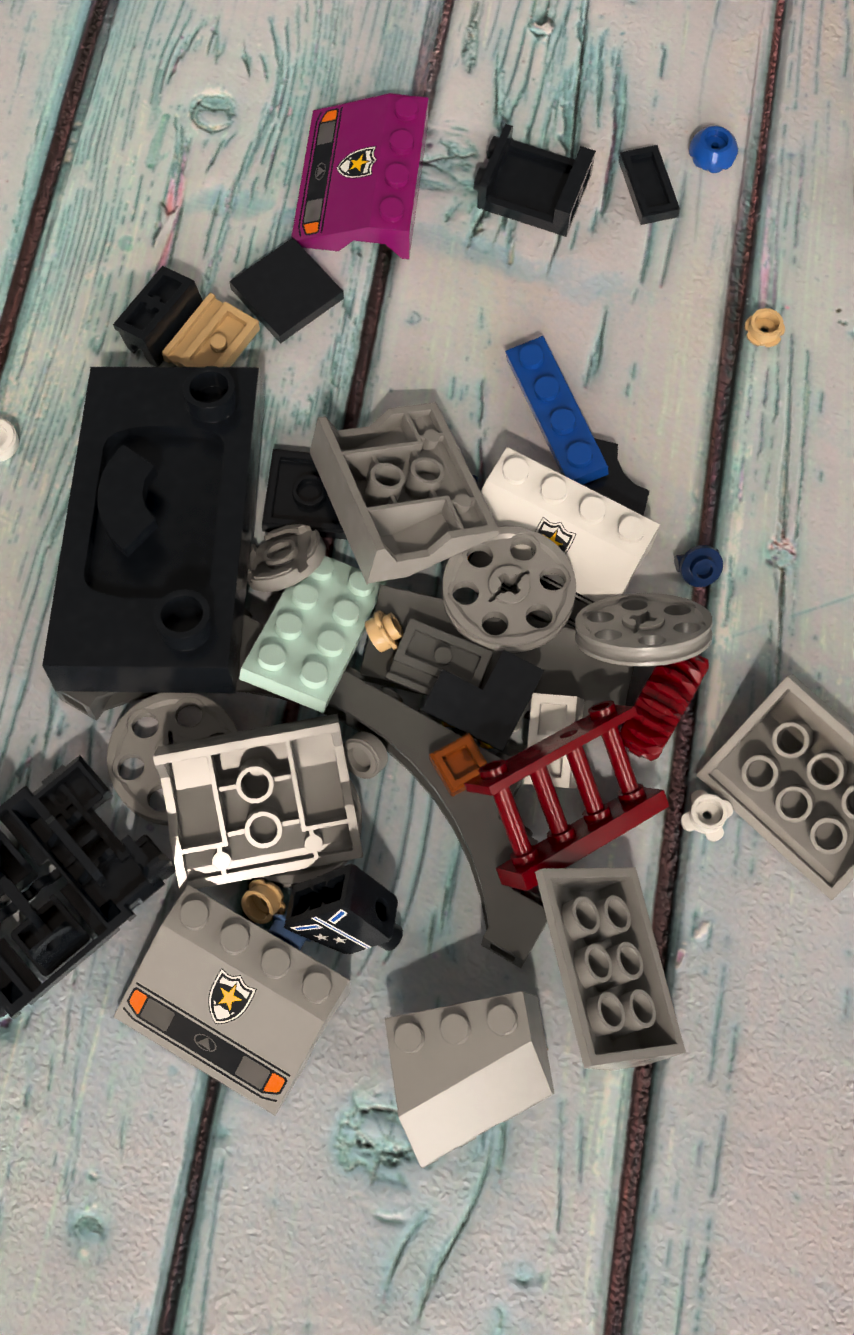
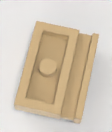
M210 292L162 351L163 359L167 363L172 362L178 367H231L259 332V321L226 301L222 303Z

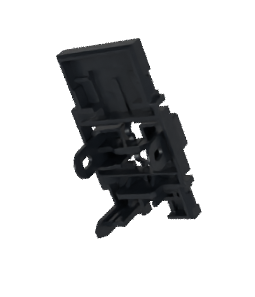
M80 755L66 767L61 765L41 782L43 785L32 793L27 786H24L0 806V821L37 865L41 867L50 860L56 868L51 873L34 881L38 877V873L0 830V908L10 900L12 901L8 906L0 910V925L3 920L12 916L18 910L28 918L11 932V937L40 973L47 978L46 981L41 983L3 937L0 940V1018L9 1014L11 1018L16 1019L22 1014L20 1010L27 1004L32 1005L119 932L121 930L119 927L127 920L129 922L132 921L136 915L131 909L138 904V901L142 900L144 903L165 885L164 879H168L176 872L171 860L166 854L162 853L148 835L144 834L135 842L128 834L120 841L98 816L95 810L113 795L110 789ZM63 876L68 884L60 892L98 937L93 940L54 894L49 897L50 900L39 910H36L29 901L43 887L56 882ZM31 884V886L25 892H21L24 888Z

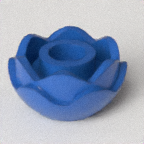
M708 126L697 132L692 138L689 146V155L692 157L695 166L711 173H718L732 166L738 155V144L734 135L729 130L720 126Z

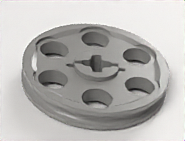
M503 526L498 527L500 530L498 536L449 558L443 575V604L453 626L470 642L495 652H503V650L509 653L525 652L546 644L565 627L574 606L576 579L569 559L552 540L530 529ZM525 544L534 550L535 555L529 560L522 561L513 557L511 549L516 545ZM475 551H483L490 555L492 562L485 567L479 568L471 565L467 558ZM546 574H556L563 579L565 584L561 589L548 590L541 585L540 579ZM504 583L508 587L514 584L517 585L516 594L514 595L510 591L502 594L501 584ZM468 587L477 593L478 598L475 602L465 605L458 603L454 599L453 594L457 589ZM540 610L549 615L551 622L544 628H536L527 622L526 616L532 611ZM495 617L502 619L507 624V629L500 635H490L483 629L482 624L488 618Z
M636 593L613 596L587 605L575 618V641L578 648L592 658L611 664L659 666L677 663L699 655L712 642L711 613L695 601L673 595Z
M159 693L152 695L129 709L113 730L107 749V769L110 781L118 796L132 812L147 821L168 826L167 810L155 811L149 804L151 795L156 790L162 789L161 779L153 760L157 747L171 744L170 735L173 736L174 743L238 732L236 725L221 706L205 696L196 693ZM188 706H195L202 711L200 722L193 727H184L177 721L179 712ZM143 717H153L158 721L157 731L148 738H140L134 734L136 722ZM129 758H138L144 763L142 774L134 780H126L120 776L121 764Z

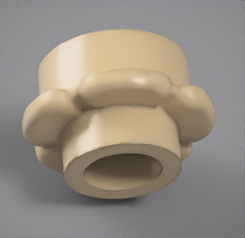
M770 308L757 310L752 316L748 317L744 326L745 330L748 331L747 339L756 346L768 348L776 346L781 341L780 336L785 333L782 316ZM761 328L768 330V332H762Z
M378 610L374 612V617L365 621L367 634L379 652L383 653L390 648L398 649L400 644L398 639L403 637L404 633L393 613L385 615L382 611Z
M263 879L253 880L249 884V890L245 892L241 899L242 909L246 916L258 924H266L272 921L275 914L283 915L286 909L281 889L276 884L265 882Z

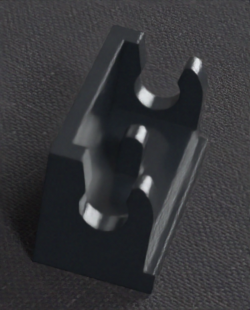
M162 266L114 322L113 326L120 333L125 345L133 354L140 348L149 364L159 367L164 361L162 351L203 300L194 280Z

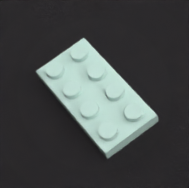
M324 556L320 566L311 575L294 586L285 588L243 663L239 679L324 713L366 630L365 621L371 619L375 612L380 585L386 586L387 581L367 584L360 569Z

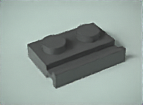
M410 618L386 679L429 696L443 669L479 688L493 656V651Z

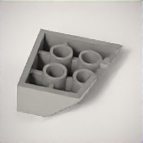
M520 991L385 1018L398 1118L421 1168L429 1166L439 1160L438 1158L457 1147L466 1145L476 1139L478 1135L501 1122L508 1121L554 1094L539 1000L536 995Z

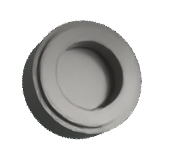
M357 732L343 744L347 768L360 778H373L387 764L388 755L385 746L371 733Z

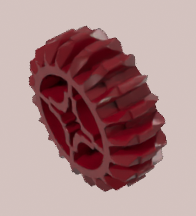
M699 654L681 662L659 665L654 668L634 704L638 715L627 720L620 730L624 746L629 749L628 752L649 761L659 758L709 669L707 658Z

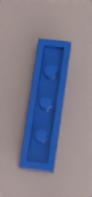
M544 336L506 350V358L561 474L581 485L608 475V465Z

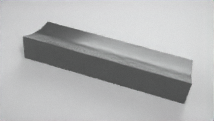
M380 585L375 612L380 610L385 615L393 613L399 621L403 633L411 618L469 641L457 631L449 620L443 599ZM493 617L485 620L482 627L490 635H500L506 631L507 624L502 619ZM526 618L527 622L536 628H544L550 624ZM564 627L552 640L538 648L525 652L511 653L544 670L534 693L577 696L584 699L583 718L589 715L588 709L604 701H614L615 705L626 704L634 666L611 664L588 656L576 644V629ZM368 638L360 670L365 681L418 693L386 679L397 650L390 648L381 653L373 645L370 638ZM493 651V656L479 687L480 689H484L502 652ZM527 711L523 718L530 720V711Z

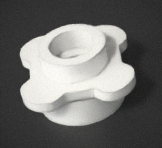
M704 790L694 791L690 796L691 806L689 811L681 817L682 827L686 831L696 830L705 834L709 841L715 842L720 840L724 835L722 827L726 819L733 813L731 803L727 800H722L716 795L707 794ZM709 812L711 814V818L705 819L703 817V813Z

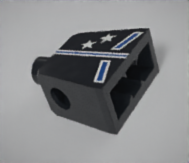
M352 863L292 886L284 928L343 954H353L374 946L391 951L399 945L403 935L402 927L395 923L398 906L397 897Z

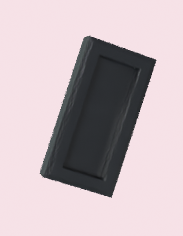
M658 145L620 152L618 161L640 225L678 218L680 207Z

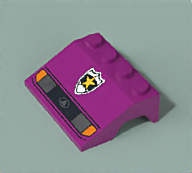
M388 93L313 110L291 236L302 248L338 252L352 241L386 244L401 259L410 258L428 130V97Z

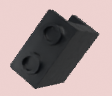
M505 123L500 137L493 136L487 152V159L489 160L487 167L481 166L474 181L473 190L478 191L477 208L567 237L592 175L596 151L580 146L576 159L565 157L514 140L512 138L513 126Z

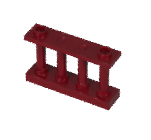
M604 701L595 704L588 709L589 715L507 760H496L483 765L478 769L479 775L464 783L467 792L493 795L513 852L510 854L511 859L496 867L502 885L528 891L538 885L535 871L540 869L567 868L669 807L664 790L647 788L643 784L637 783L619 732L618 725L638 715L635 706L615 705L614 701ZM600 735L602 736L620 790L617 792L618 797L606 804L602 802L582 746ZM564 755L568 759L585 807V811L582 813L583 817L572 824H567L546 766ZM528 775L531 777L550 829L547 833V838L536 845H531L510 789V785Z

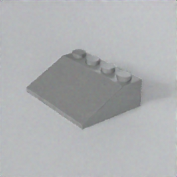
M789 675L785 677L696 776L722 800L729 801L733 810L828 898L833 900L854 879V728L794 675Z
M636 867L554 868L535 871L584 1068L619 1070L640 1067L686 1053Z

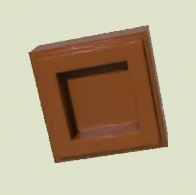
M470 733L429 754L432 765L451 797L465 791L464 783L479 775L478 769L487 764Z

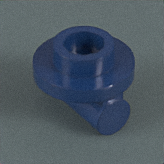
M699 545L691 548L685 554L675 555L674 557L676 571L680 572L683 579L694 587H704L712 584L719 578L723 570V560L719 550L711 546Z

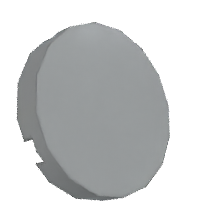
M294 524L286 525L267 533L264 536L266 542L258 548L255 543L250 546L247 583L254 590L272 592L294 586L307 578L320 566L325 556V544L316 529L312 531L308 525Z

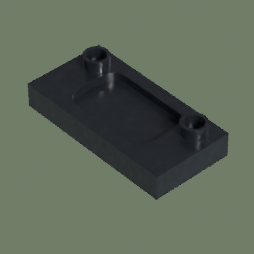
M90 367L42 664L55 691L236 694L265 404L259 367ZM122 444L154 465L158 474L148 488L145 503L148 511L156 518L159 527L129 557H126L119 551L108 536L100 518L97 500L98 487L103 471L111 457Z

